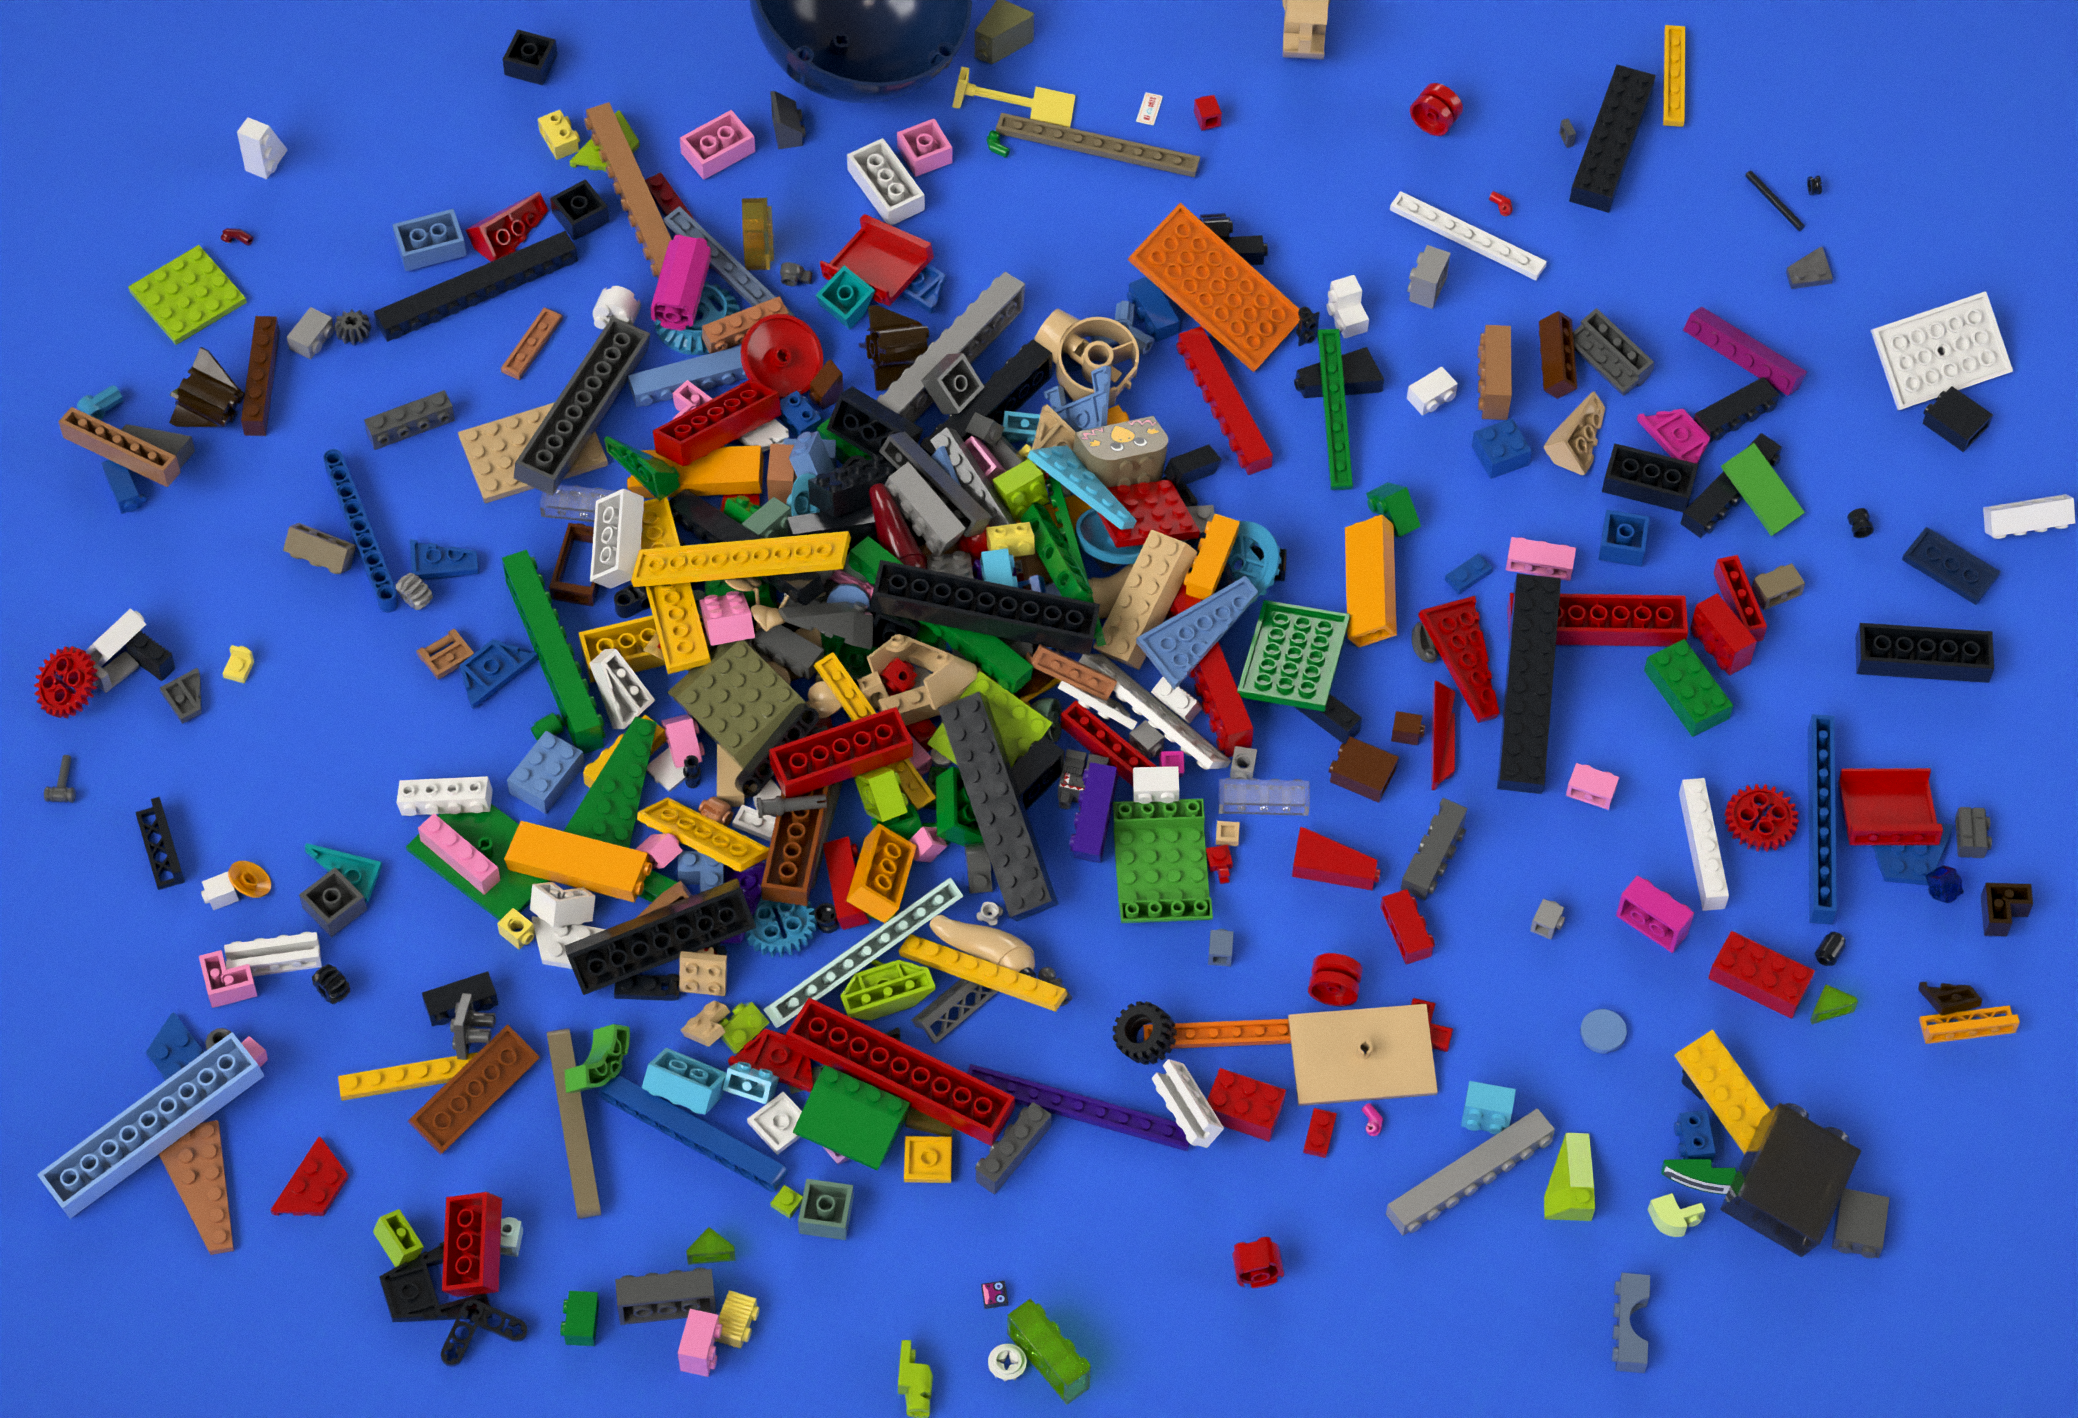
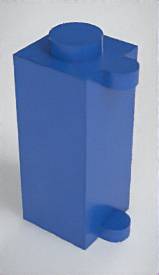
M111 460L102 462L105 477L121 514L133 512L142 507L141 503L145 502L147 498L145 494H138L128 468Z

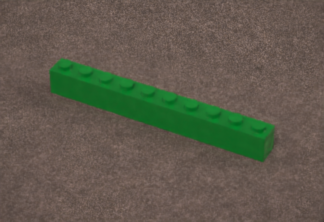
M868 536L850 550L848 564L854 571L862 574L869 583L874 585L880 560L899 564L903 563ZM919 621L1010 693H1016L1031 680L1033 666L996 636Z

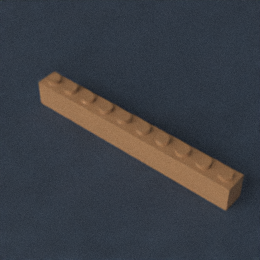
M610 102L586 109L587 118H584L587 130L592 131L591 138L593 144L600 149L598 151L602 163L605 162L607 165L606 172L609 179L613 178L614 180L613 187L616 195L620 194L622 198L620 199L621 206L629 214V224L631 228L635 227L637 231L635 232L637 242L639 244L642 243L644 257L646 261L650 260L651 262L650 269L653 277L657 276L659 280L667 247L672 239Z

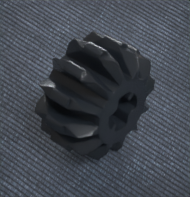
M330 964L322 966L312 976L316 991L331 1004L342 1001L350 993L349 983L346 981V978L336 967Z

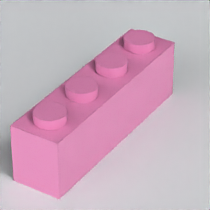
M436 814L430 816L418 827L421 842L484 895L501 880L498 867Z

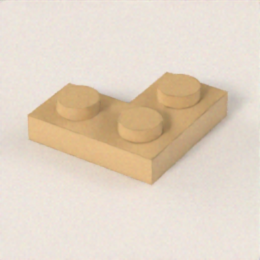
M712 1001L705 1005L698 1015L689 1019L681 1029V1032L685 1037L710 1047L725 1033L722 1025L717 1023L728 1015L730 1011L726 1005Z

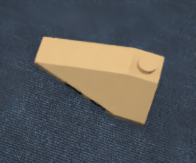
M1595 391L1591 392L1551 434L1543 447L1554 464L1580 475H1585L1593 463L1594 455L1592 451L1593 447L1597 446L1598 443L1596 433L1597 429L1601 428L1605 407Z

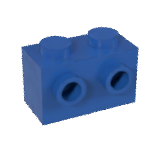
M795 391L780 400L782 415L778 417L796 438L804 432H817V427L822 424L823 418L819 411H814L805 396L802 397L798 391Z
M1707 1110L1679 1113L1677 1122H1674L1675 1136H1679L1680 1139L1678 1144L1679 1156L1683 1157V1159H1711V1163H1713L1716 1151Z

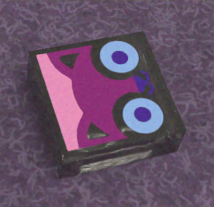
M1005 1281L981 1284L984 1309L1008 1306Z

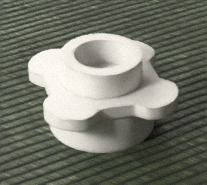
M984 902L981 911L976 915L977 920L985 921L990 926L997 925L998 917L1003 914V909L993 902Z

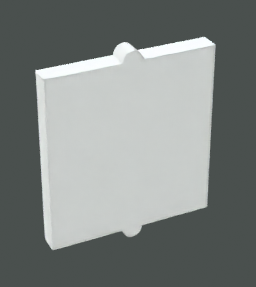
M667 748L647 766L646 772L655 779L656 783H660L669 792L686 779L683 775L684 767H674L670 748Z

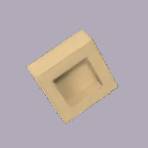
M1217 821L1216 845L1228 844V846H1238L1240 822Z

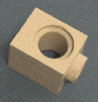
M878 671L857 680L863 695L874 710L879 709L878 700L887 698L889 695Z

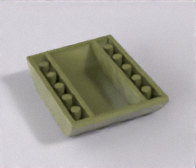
M744 640L719 644L709 653L711 662L693 668L667 693L744 769L793 708L800 703L806 702ZM809 710L804 712L803 720L809 716ZM794 728L789 730L788 737L794 734ZM766 763L760 765L759 772L765 769Z

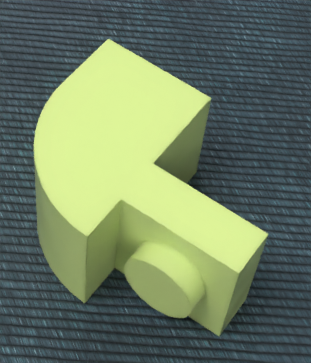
M1671 1193L1650 1200L1648 1212L1654 1225L1660 1232L1671 1237H1682L1685 1235L1687 1225L1688 1227H1693L1701 1223L1705 1209L1702 1203L1679 1209L1674 1195Z

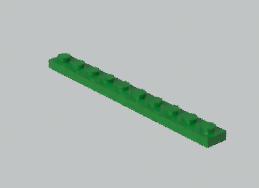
M1049 475L1046 484L1048 491H1053L1054 495L1050 496L1053 508L1058 507L1059 510L1055 512L1057 523L1063 524V527L1059 528L1064 540L1067 539V545L1088 582L1060 482ZM1091 596L1087 600V602L1094 603L1093 596ZM1099 617L1097 618L1094 634L1098 647L1106 645Z

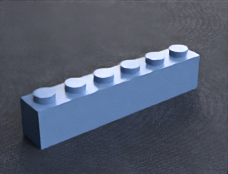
M741 346L628 375L629 388L636 408L672 399V393L687 380L700 390H709L716 386L748 379L741 363Z

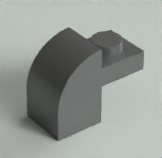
M964 844L969 893L991 892V864L985 844Z

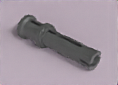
M826 794L783 799L782 796L765 800L757 798L758 817L762 818L764 815L772 814L782 816L784 812L826 809L827 802L817 803V801L826 800Z

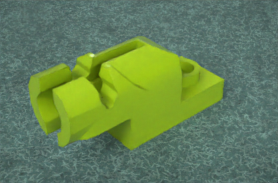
M902 1340L898 1394L905 1395L906 1414L908 1416L928 1418L930 1416L933 1375L929 1365L915 1363L916 1349L911 1348V1340Z

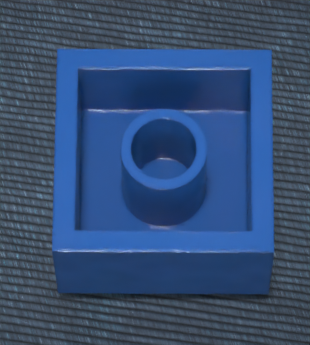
M1513 418L1474 431L1472 448L1490 479L1529 465L1531 449Z
M1606 510L1598 560L1642 567L1650 516Z

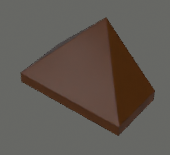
M1033 668L1031 680L1019 689L1020 696L1023 697L1038 692L1055 677Z

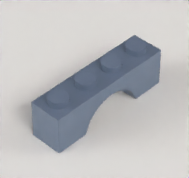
M1621 1273L1619 1281H1615L1614 1295H1618V1303H1614L1613 1317H1617V1325H1613L1612 1339L1616 1340V1347L1612 1348V1362H1616L1615 1371L1645 1373L1648 1363V1341L1642 1339L1633 1331L1630 1324V1316L1635 1311L1647 1307L1650 1297V1275Z

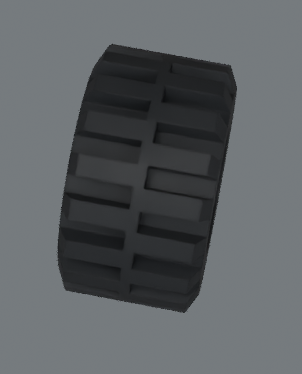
M1141 1001L1136 1002V1006L1131 1003L1128 1005L1127 1010L1122 1009L1120 1012L1122 1014L1121 1017H1116L1115 1019L1117 1026H1113L1112 1030L1116 1033L1113 1035V1040L1117 1042L1115 1044L1117 1048L1133 1061L1141 1062L1143 1065H1148L1149 1062L1155 1064L1158 1063V1058L1161 1060L1166 1058L1164 1054L1166 1052L1170 1054L1172 1051L1170 1046L1171 1044L1175 1045L1176 1042L1173 1036L1177 1035V1030L1173 1028L1175 1023L1171 1020V1017L1158 1006L1147 1001L1145 1004ZM1152 1023L1153 1030L1150 1037L1142 1043H1137V1034L1140 1028L1145 1024Z

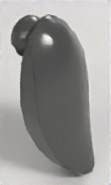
M1417 622L1412 629L1411 637L1414 652L1423 662L1433 663L1437 659L1438 650L1422 622Z

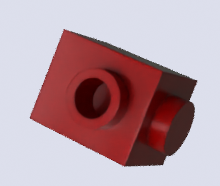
M1203 96L1195 99L1194 114L1201 131L1221 126L1222 112L1215 96Z

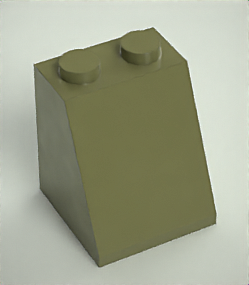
M997 0L975 30V57L981 61L994 64L1034 40V13L1008 1Z

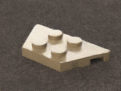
M1048 404L1044 405L1041 410L1032 450L1067 445L1073 451L1075 431Z

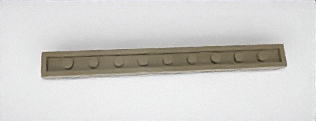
M1001 113L996 126V131L1001 135L1195 177L1200 163V156Z

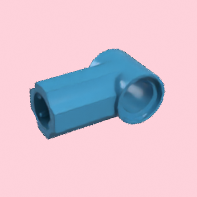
M112 385L95 396H84L79 400L77 408L79 411L101 420L106 411L124 400L118 388Z

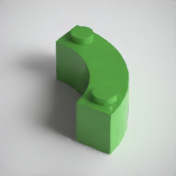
M612 1024L593 1030V1044L587 1060L580 1066L564 1070L566 1093H578L603 1086L610 1079L618 1075L623 1067L621 1064L623 1056L628 1053L630 1027Z

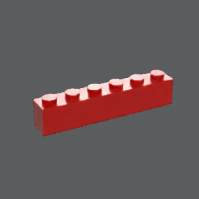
M1075 700L1061 713V728L1092 754L1108 757L1109 766L1117 767L1118 775L1131 786H1133L1134 767H1157L1094 714L1080 705L1078 701Z

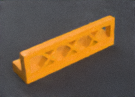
M2010 1005L1960 1011L1943 1016L1940 1014L1920 1016L1919 1018L1925 1044L2016 1033L2020 1023L2018 1014L2012 1015ZM2003 1013H2005V1015H2006V1016L1994 1017L1996 1014H2003ZM1978 1016H1979L1980 1018H1982V1019L1971 1020L1973 1017H1978ZM1957 1019L1959 1022H1950V1020ZM1929 1022H1935V1023H1936V1024H1934V1025H1927V1023H1929Z

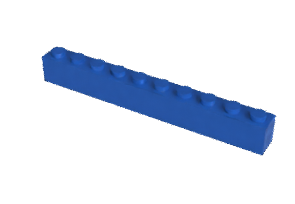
M1812 714L1808 726L1809 923L1833 924L1837 912L1834 716Z

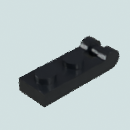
M669 974L667 976L634 975L615 983L614 998L675 1001L679 999L677 986L680 984V976L677 974ZM662 986H668V989L662 990Z

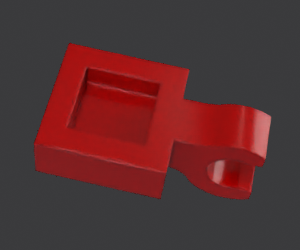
M1228 844L1206 848L1210 872L1217 871L1220 884L1229 883V869L1232 868L1233 862Z

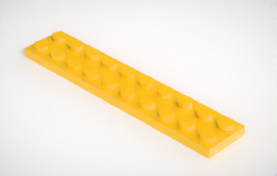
M667 496L661 501L657 498L644 501L641 550L680 546ZM690 582L645 586L667 673L672 674L711 662Z
M845 531L639 550L631 582L633 587L844 569L851 537L849 532Z

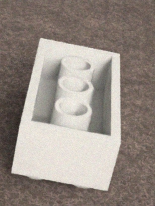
M883 138L847 154L849 173L885 223L892 226L925 210L924 193Z
M622 489L596 501L591 582L611 589L632 579L639 550H641L644 511L643 496Z

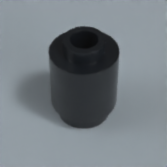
M1837 932L1827 934L1815 952L1817 961L1824 966L1835 965L1845 949V938Z

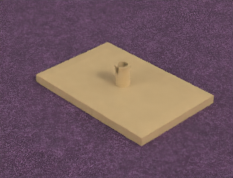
M1426 1004L1288 1015L1298 1106L1437 1095Z

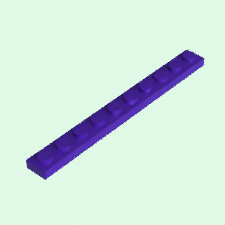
M970 1064L967 1074L1014 1096L1015 1103L1029 1107L1034 1102L1049 1113L1188 1151L1190 1143L1186 1140V1134L1174 1121Z

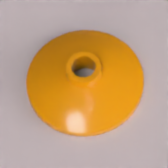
M237 861L228 870L231 884L246 896L260 898L267 895L271 889V880L268 874L255 863Z

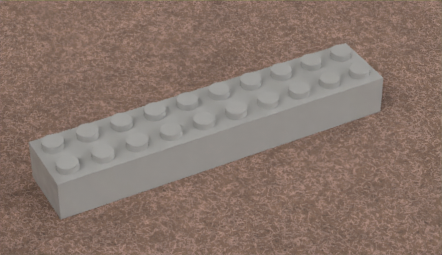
M1004 272L1000 277H996L987 290H983L979 298L974 303H970L966 311L954 320L953 325L949 329L946 328L936 342H932L923 355H919L915 363L910 368H906L902 376L897 381L892 382L888 391L884 395L881 394L876 401L914 423L934 402L921 380L947 354L963 353L971 365L1023 311L1025 283L1007 272Z

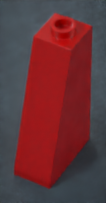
M1300 827L1292 877L1373 890L1374 882H1379L1381 870L1376 869V859L1309 829Z

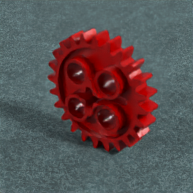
M64 646L63 650L59 648L56 650V655L50 653L49 661L43 660L45 667H39L42 673L35 676L39 679V682L34 684V687L39 688L34 695L39 697L36 702L41 704L42 710L58 718H68L69 714L76 716V710L82 712V704L89 705L87 698L94 697L91 690L97 689L93 682L98 680L94 676L98 669L93 668L96 662L90 660L91 655L82 649Z
M1755 784L1753 790L1748 785L1745 788V792L1739 789L1737 795L1733 794L1731 801L1727 803V809L1724 814L1726 816L1725 824L1729 825L1727 831L1734 832L1733 839L1740 838L1739 845L1746 842L1748 843L1747 849L1756 846L1757 852H1759L1760 847H1764L1766 852H1768L1770 846L1775 851L1779 844L1784 847L1786 840L1791 841L1792 836L1795 835L1799 822L1797 819L1798 812L1794 811L1796 805L1789 804L1791 797L1783 798L1784 791L1778 794L1775 793V786L1768 790L1767 784H1764L1763 789H1760L1758 784ZM1770 805H1773V806L1767 811L1766 816H1763V815L1765 814L1767 808H1768ZM1757 819L1760 820L1756 828L1753 831H1751L1750 829H1752L1756 825Z

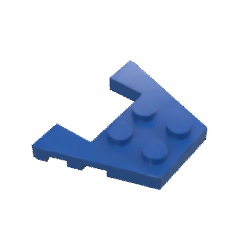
M1942 824L1943 833L1939 845H1873L1876 854L1875 858L1883 880L1885 882L1930 886L1952 830V824Z

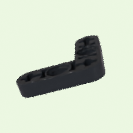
M474 1299L468 1300L463 1304L442 1348L441 1360L450 1367L458 1365L462 1361L477 1327H481L512 1342H520L527 1335V1326L522 1320ZM473 1305H476V1310L479 1312V1314H473L470 1320L471 1323H475L474 1326H471L467 1322L460 1321L462 1317L465 1320L468 1317V1311L466 1310V1308H471ZM496 1314L500 1316L502 1321L498 1327L489 1326L487 1320L490 1315ZM505 1319L510 1320L508 1325L515 1328L517 1325H520V1330L523 1332L522 1335L517 1334L514 1337L512 1336V1330L506 1328L505 1333L501 1332L505 1325ZM464 1326L469 1330V1336L461 1340L456 1337L455 1331L458 1327ZM451 1339L457 1344L464 1345L463 1348L457 1347V1359L447 1360L448 1355L445 1352H451L454 1343H450Z

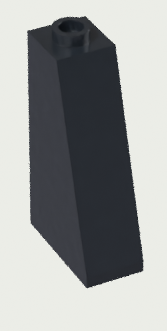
M1367 347L1342 355L1345 395L1379 393L1383 391L1384 378ZM1320 362L1298 369L1296 372L1294 385L1304 398L1323 397Z

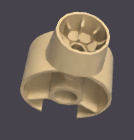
M1282 0L1285 9L1283 58L1324 60L1325 32L1330 0Z
M1058 308L1048 316L1034 338L1036 342L1052 352V361L1056 364L1058 383L1064 388V393L1071 400L1076 401L1093 394L1094 387L1089 389L1081 386L1067 374L1061 359L1064 352L1082 366L1083 377L1092 384L1091 371L1105 365L1111 366V381L1115 383L1120 379L1122 372L1112 365L1131 358L1133 368L1117 388H1110L1108 406L1115 404L1117 396L1125 387L1129 390L1131 389L1132 383L1130 380L1133 377L1136 378L1139 349L1132 333L1121 323L1105 317H1090L1080 320ZM1104 336L1118 342L1120 346L1111 348L1103 341L1090 343L1084 337ZM1091 361H1100L1104 364L1098 365L1092 363Z

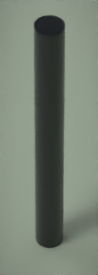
M1751 170L1746 173L1745 177L1798 231L1805 227Z

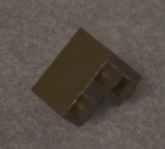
M1985 883L1981 893L1984 936L2007 937L2012 925V917H2028L2033 906L2031 884Z

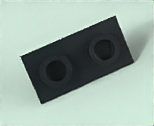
M1308 307L1299 309L1298 315L1300 320L1296 330V334L1299 337V347L1306 343H1311L1317 338L1319 311L1313 314Z

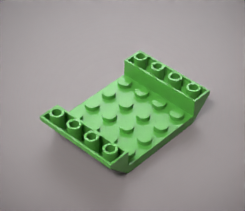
M1179 799V801L1172 803L1150 802L1148 804L1134 801L1113 802L1114 848L1118 907L1121 923L1213 920L1212 901L1209 896L1203 799Z

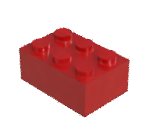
M1717 593L1696 604L1690 626L1691 632L1694 637L1699 638L1703 643L1707 653L1712 654L1716 659L1720 669L1725 670L1730 676L1750 665L1757 640Z
M1219 1068L1207 1101L1224 1127L1270 1142L1285 1103L1286 1090Z

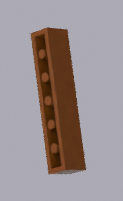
M255 316L241 417L245 436H266L280 335L276 316Z

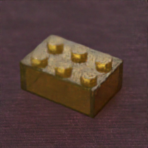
M743 198L742 229L745 268L747 270H770V261H774L772 206L767 205V198Z

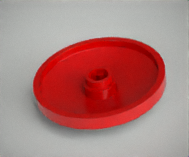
M787 314L766 316L754 323L743 338L740 354L742 367L747 378L779 392V399H783L795 391H798L800 395L810 389V383L823 367V351L817 335L805 322Z

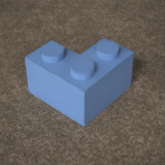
M682 851L678 855V879L684 885H700L701 893L725 883V864L717 862L715 859L698 851Z

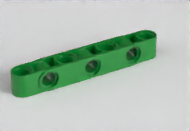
M1033 502L1022 515L1020 521L1021 523L1030 522L1034 534L1035 549L1062 597L1087 602L1092 596L1093 591L1047 509L1038 502Z

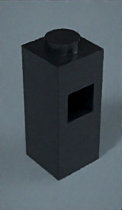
M1262 235L1221 238L1250 265H1263L1264 256H1268L1267 243H1263Z
M1208 444L1171 458L1164 474L1169 481H1172L1175 488L1215 474L1222 459Z

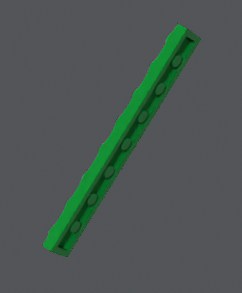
M1339 329L1318 330L1317 336L1330 490L1352 489Z

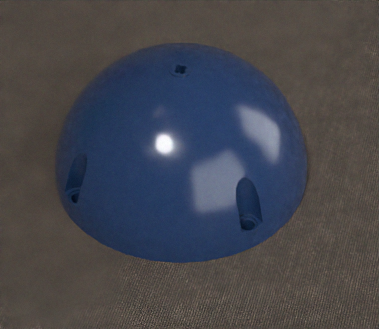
M750 0V6L758 34L768 53L781 69L797 83L830 99L850 103H875L888 101L913 92L931 81L950 65L952 58L956 55L967 33L971 18L972 1Z

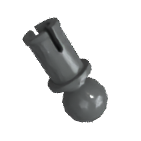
M1051 967L1040 969L1038 973L1039 980L1066 989L1062 984V979H1056L1054 969ZM1067 990V996L1060 1006H1065L1069 1003L1066 999L1069 1001L1073 999Z

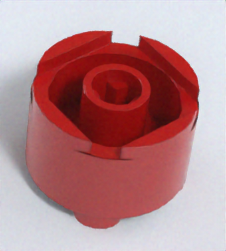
M1261 1237L1255 1242H1241L1234 1245L1232 1258L1237 1283L1240 1286L1245 1287L1244 1283L1251 1284V1288L1266 1287L1278 1282L1277 1277L1281 1276L1282 1278L1284 1276L1279 1246L1272 1242L1270 1237Z

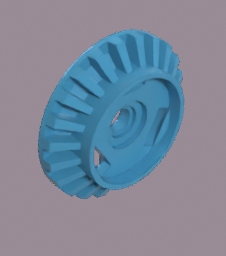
M705 281L696 313L703 316L702 319L694 320L693 326L689 327V325H686V328L682 331L663 328L660 325L661 321L657 319L656 322L654 321L655 330L661 341L674 351L687 355L710 354L702 339V326L740 311V308L736 303L735 297L731 296L727 289L722 290L720 285H709V282ZM709 299L716 301L723 310L718 312Z
M1240 521L1238 535L1228 558L1236 581L1246 576L1258 590L1257 597L1260 595L1264 596L1267 593L1266 589L1275 583V575H1279L1280 570L1278 566L1281 564L1279 553L1281 551L1275 537L1266 528L1254 522ZM1258 545L1264 553L1262 560L1252 551V546ZM1238 560H1243V566L1235 570L1234 564Z

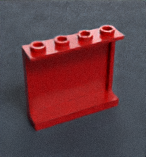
M864 214L859 219L861 229L830 263L820 261L822 275L827 280H830L845 265L875 290L872 299L878 303L891 306L934 258L932 246L928 241Z
M1841 769L1838 786L1849 845H1939L1943 828L1942 824H1937L1929 785L1931 769Z

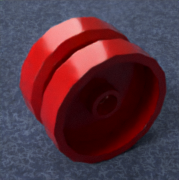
M1438 83L1428 84L1410 106V115L1415 124L1426 133L1434 136L1444 135L1463 111L1462 102L1457 94L1450 88Z
M1336 953L1318 955L1313 961L1308 993L1316 1001L1326 1005H1352L1357 1001L1358 984L1361 982L1363 967L1358 961L1346 955Z

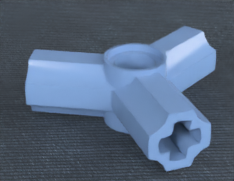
M1121 301L1116 306L1115 321L1124 325L1132 333L1137 342L1139 352L1143 355L1147 354L1151 350L1154 338L1133 327L1135 304L1129 301ZM1090 336L1091 342L1103 341L1110 347L1117 344L1120 345L1118 342L1104 336Z

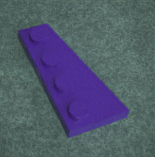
M759 862L742 872L735 871L729 866L727 867L725 883L738 878L752 916L762 896L761 884L766 862ZM746 932L719 943H741Z

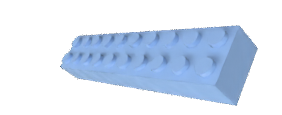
M231 1032L37 1175L71 1219L263 1078L264 1074L256 1061L233 1032Z

